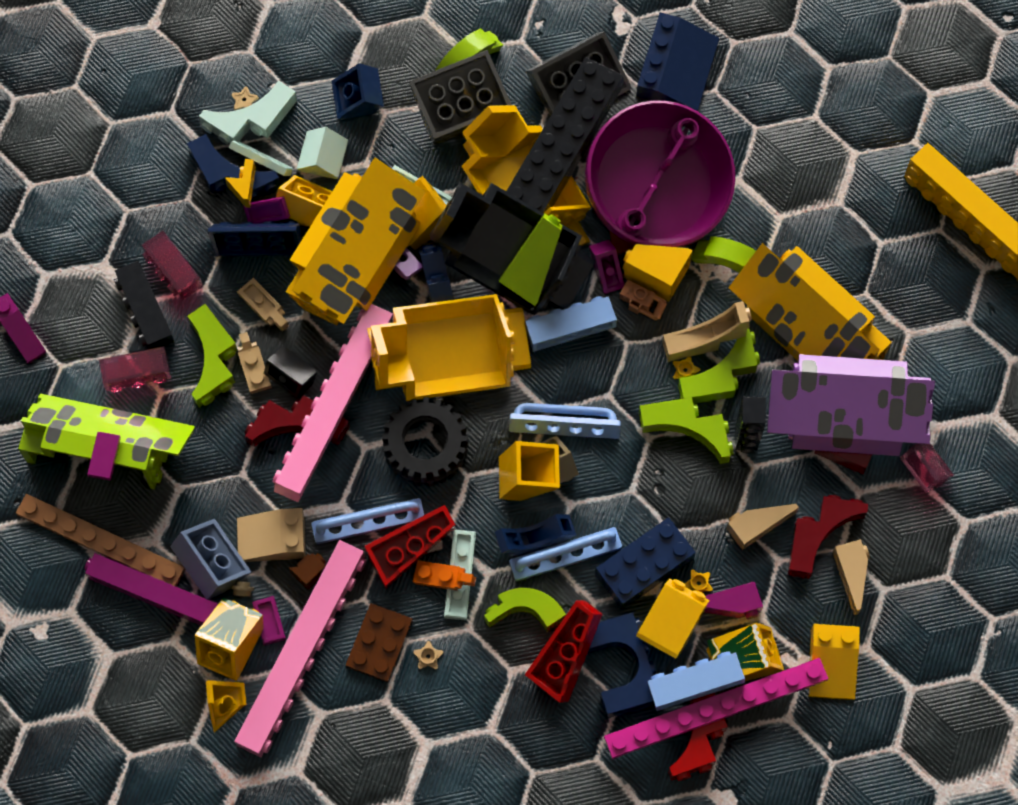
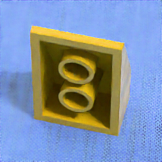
M813 624L810 637V661L817 658L821 659L828 676V681L809 687V697L855 700L860 627Z

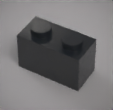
M282 346L267 360L263 374L298 399L314 384L317 370L298 357L293 351Z

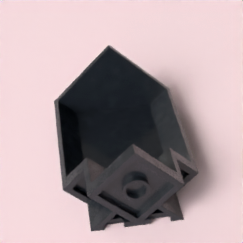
M460 182L451 200L448 201L441 213L438 222L429 234L431 240L450 250L444 264L532 315H536L540 309L544 310L547 305L561 310L569 308L595 263V260L579 252L581 248L579 242L582 235L563 225L536 306L500 283V277L544 213L492 183L482 195Z

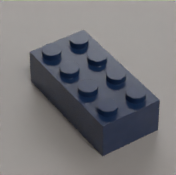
M668 517L596 567L595 575L619 608L623 610L693 561L696 552Z

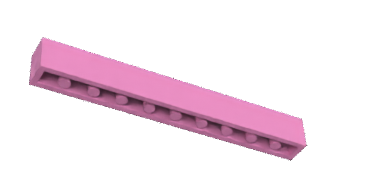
M373 304L370 305L367 311L361 309L357 317V321H359L357 327L352 326L348 335L350 339L348 344L342 345L339 356H341L339 361H334L329 372L332 374L329 380H324L320 388L322 392L320 398L315 397L311 405L313 410L311 415L305 416L301 425L303 427L301 434L297 433L292 442L294 446L292 451H287L282 461V464H284L281 471L277 470L272 481L275 483L274 492L296 502H299L372 361L370 353L371 343L367 328H371L373 325L391 323L393 313Z
M339 540L234 741L236 746L259 757H262L263 753H268L273 742L270 740L274 732H279L283 724L281 718L284 712L290 711L294 702L292 697L295 691H300L304 683L302 678L305 672H309L315 662L313 656L316 651L322 649L325 643L323 637L326 631H331L336 621L334 616L337 610H342L346 602L344 597L347 591L351 592L356 583V579H354L358 571L361 572L366 564L363 550Z

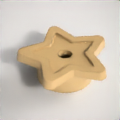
M244 87L241 92L232 93L231 95L236 101L234 110L248 107L259 99L257 95L250 94L248 87Z
M427 641L422 649L414 650V654L419 658L418 668L422 669L430 666L433 669H437V659L443 654V651L434 649L431 642Z

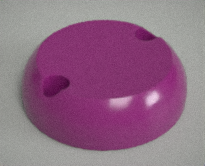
M670 101L641 102L629 106L614 115L595 136L587 156L585 168L587 195L597 217L611 233L633 246L642 244L682 248L702 239L718 225L727 212L734 194L736 180L732 153L718 128L698 111Z

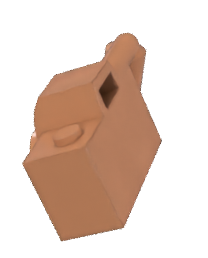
M627 280L620 292L619 298L629 303L628 310L636 314L641 313L653 320L660 319L667 306L664 298L630 280ZM657 301L658 304L654 313L649 312L654 302Z

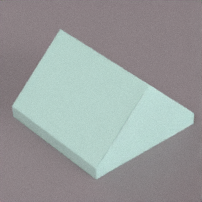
M328 127L307 131L297 171L338 179L348 139Z

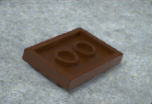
M370 603L346 662V668L388 683L413 618Z

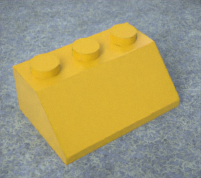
M294 175L278 188L276 198L285 197L290 219L297 221L302 226L310 227L332 191Z

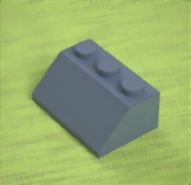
M215 519L180 532L170 546L207 600L225 593L232 588V585H236L237 581L243 580L251 573V570Z

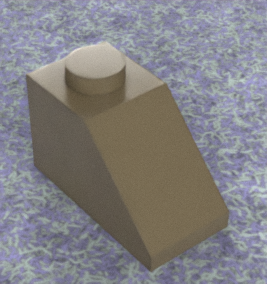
M557 435L541 442L559 445L560 483L568 482L573 477L579 475L571 452Z

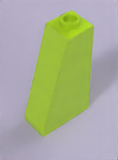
M544 214L499 280L504 286L534 306L538 303L563 227L560 224L561 221L552 214L549 216Z

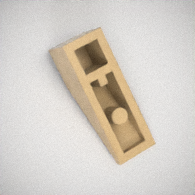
M797 504L746 510L742 514L737 512L728 519L727 530L743 550L794 516L799 507Z
M861 539L835 546L832 552L854 615H858L862 607L868 558H870L866 545L863 546Z

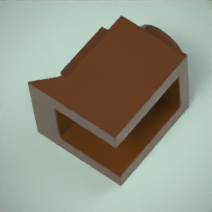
M313 553L307 554L297 564V567H289V570L309 590L319 580L327 562L318 553L316 555Z

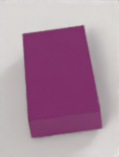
M284 196L251 202L250 208H246L243 205L248 222L253 224L284 220L290 217Z
M97 432L87 473L88 477L111 480L121 440L120 435Z
M274 596L253 601L254 610L263 614L261 637L264 646L286 640Z

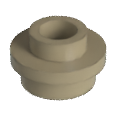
M237 581V584L232 585L231 588L234 589L233 595L251 596L252 591H254V587H250V582Z

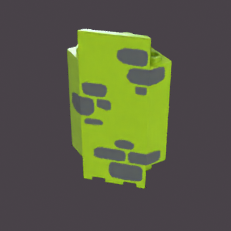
M40 394L37 404L33 403L28 410V417L21 419L24 431L18 449L25 461L33 464L36 463L38 454L54 458L55 452L91 459L97 432L120 435L121 440L115 465L142 470L150 488L155 489L156 484L160 483L162 479V462H166L168 454L175 456L181 454L193 434L195 426Z

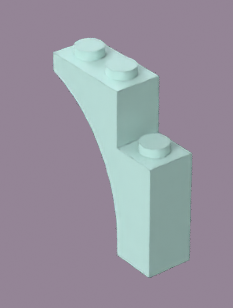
M278 81L263 98L243 109L230 112L203 110L199 115L201 127L210 134L212 132L216 134L227 145L231 141H240L249 129L257 136L262 135L268 139L297 102L296 91Z

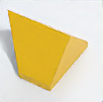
M206 681L208 707L213 731L216 732L243 706L247 705L245 684L241 682Z

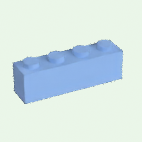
M602 296L595 297L590 302L584 304L581 302L575 303L570 308L564 310L554 309L547 315H534L525 321L527 336L533 352L615 328L617 323L609 296L604 298Z
M728 651L717 655V659L711 661L708 659L695 662V666L689 668L686 666L673 669L674 673L671 674L659 673L651 676L652 680L648 681V686L656 710L659 711L745 683V677L737 654H731Z

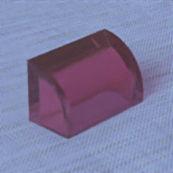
M915 444L900 457L926 493L938 488L954 476L931 444Z

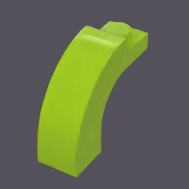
M478 29L458 42L442 59L435 71L488 50L489 54L498 52L503 47V44L495 34Z
M711 236L709 241L698 240L691 259L695 263L718 264L740 273L756 250L737 241Z
M515 588L498 595L500 605L494 604L485 611L484 621L490 628L512 613L527 612L534 615L548 632L562 622L566 613L551 596L542 591L532 588Z

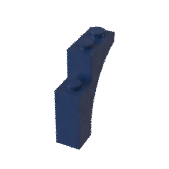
M206 134L187 143L189 152L211 193L223 191L228 187L225 180L226 177L239 178L240 167L222 157L213 147ZM255 171L251 202L256 201L266 193L275 192L281 186L275 171Z
M434 242L422 244V248H417L430 302L454 300L442 249L439 244L435 245Z

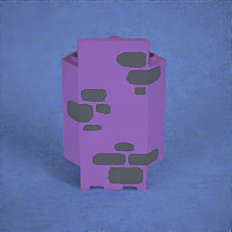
M799 354L798 363H794L793 371L772 370L767 433L788 434V439L792 440V449L900 456L903 442L930 444L929 424L930 421L932 422V394L935 381H932L931 378L909 377L907 362Z

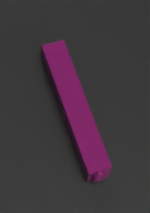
M94 553L92 559H88L84 568L86 576L92 581L201 626L218 605L215 602Z

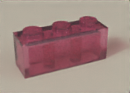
M161 231L142 244L144 250L142 256L149 265L153 263L157 268L154 270L161 281L164 279L169 284L167 288L174 297L177 295L183 301L203 287L201 278L164 231Z
M165 347L99 360L103 385L106 391L119 392L126 387L139 388L146 383H163L166 379H171Z

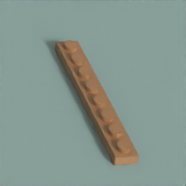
M28 494L25 495L16 511V515L120 564L177 587L186 570L175 562Z

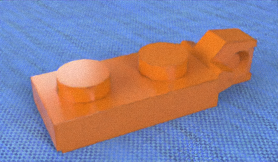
M417 561L413 583L457 591L462 588V585L475 587L476 577L473 574L465 573L466 569L459 566Z

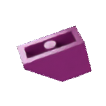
M610 240L589 246L591 258L595 260L593 266L604 294L622 289L624 281L616 248Z

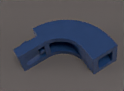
M555 514L529 527L518 529L501 528L495 532L501 553H508L509 557L526 555L558 545L576 536L569 514Z

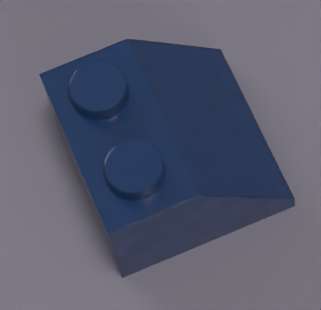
M358 63L331 81L337 119L371 115L384 107L378 68Z

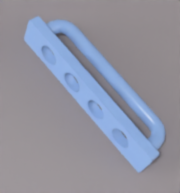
M522 403L515 408L514 413H511L509 418L510 432L619 439L621 421L617 420L614 411L608 408ZM523 412H542V413H558V414H573V415L604 416V417H607L608 419H593V418H577V417H562V416L531 415V414H522V413H523ZM550 424H556V425H558V426H557V427H552V426H549V425H550ZM576 425L580 426V428H572L571 426ZM594 427H601L603 429L596 430Z
M417 498L313 521L311 524L316 544L403 526L424 516L421 499ZM405 511L408 513L404 519H397L395 517L396 513ZM386 517L385 522L382 524H376L373 521V518ZM364 522L360 529H355L351 526V523ZM342 526L341 531L337 534L329 531V528Z
M612 527L510 559L509 564L514 579L518 582L622 549V544L617 529ZM604 542V547L600 550H596L591 546ZM583 549V553L577 557L573 556L570 553L575 550ZM559 555L562 557L558 563H552L549 560ZM540 562L538 569L531 570L528 568V565Z

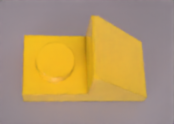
M245 159L244 167H240L239 178H225L228 188L246 208L251 206L256 171L255 163L252 159Z

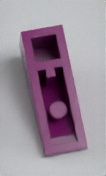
M6 293L0 297V324L29 364L45 354L46 350L9 294Z
M755 581L709 594L705 597L710 601L704 613L752 619L759 616L763 609Z

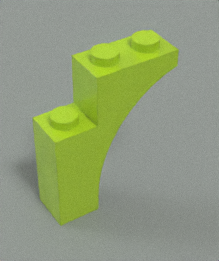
M206 304L187 316L190 325L200 337L204 349L203 372L197 387L191 394L198 407L210 404L219 393H225L232 388L235 383L233 375L222 361L231 359L236 351H238L234 340Z
M748 328L746 336L738 338L730 353L713 368L697 375L679 378L680 398L692 397L693 404L734 397L735 391L738 389L736 376L755 373L757 365H760L759 353L754 352L753 344H756L754 331L750 332V328Z
M692 397L639 406L642 433L671 431L685 434L704 444L716 456L720 464L729 463L730 457L733 455V445L731 441L728 442L726 434H729L728 422L723 420L722 414L696 418L699 417L697 404H693Z

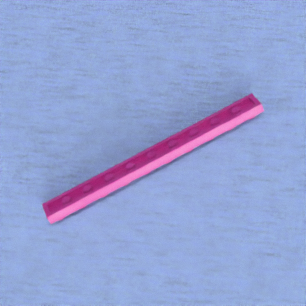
M817 658L605 735L604 739L611 758L614 759L828 681V676L821 659Z

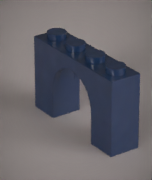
M633 612L599 622L587 653L610 647H620L629 651L634 656L638 665V673L630 683L601 692L600 698L607 719L655 705L648 681L652 680L651 676L656 674L653 661H648L646 653H649L647 642L636 637L641 623L639 618L635 619Z

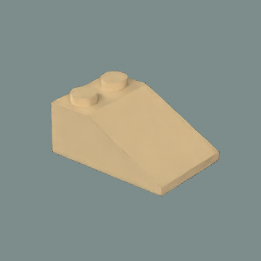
M278 509L237 518L238 553L244 562L303 559L306 556L305 516L303 509Z

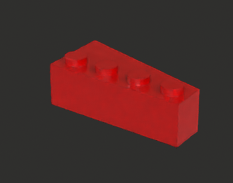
M443 505L365 545V552L384 588H388L454 530L455 523L448 509Z
M576 600L527 670L525 676L559 703L569 702L603 614L585 600Z

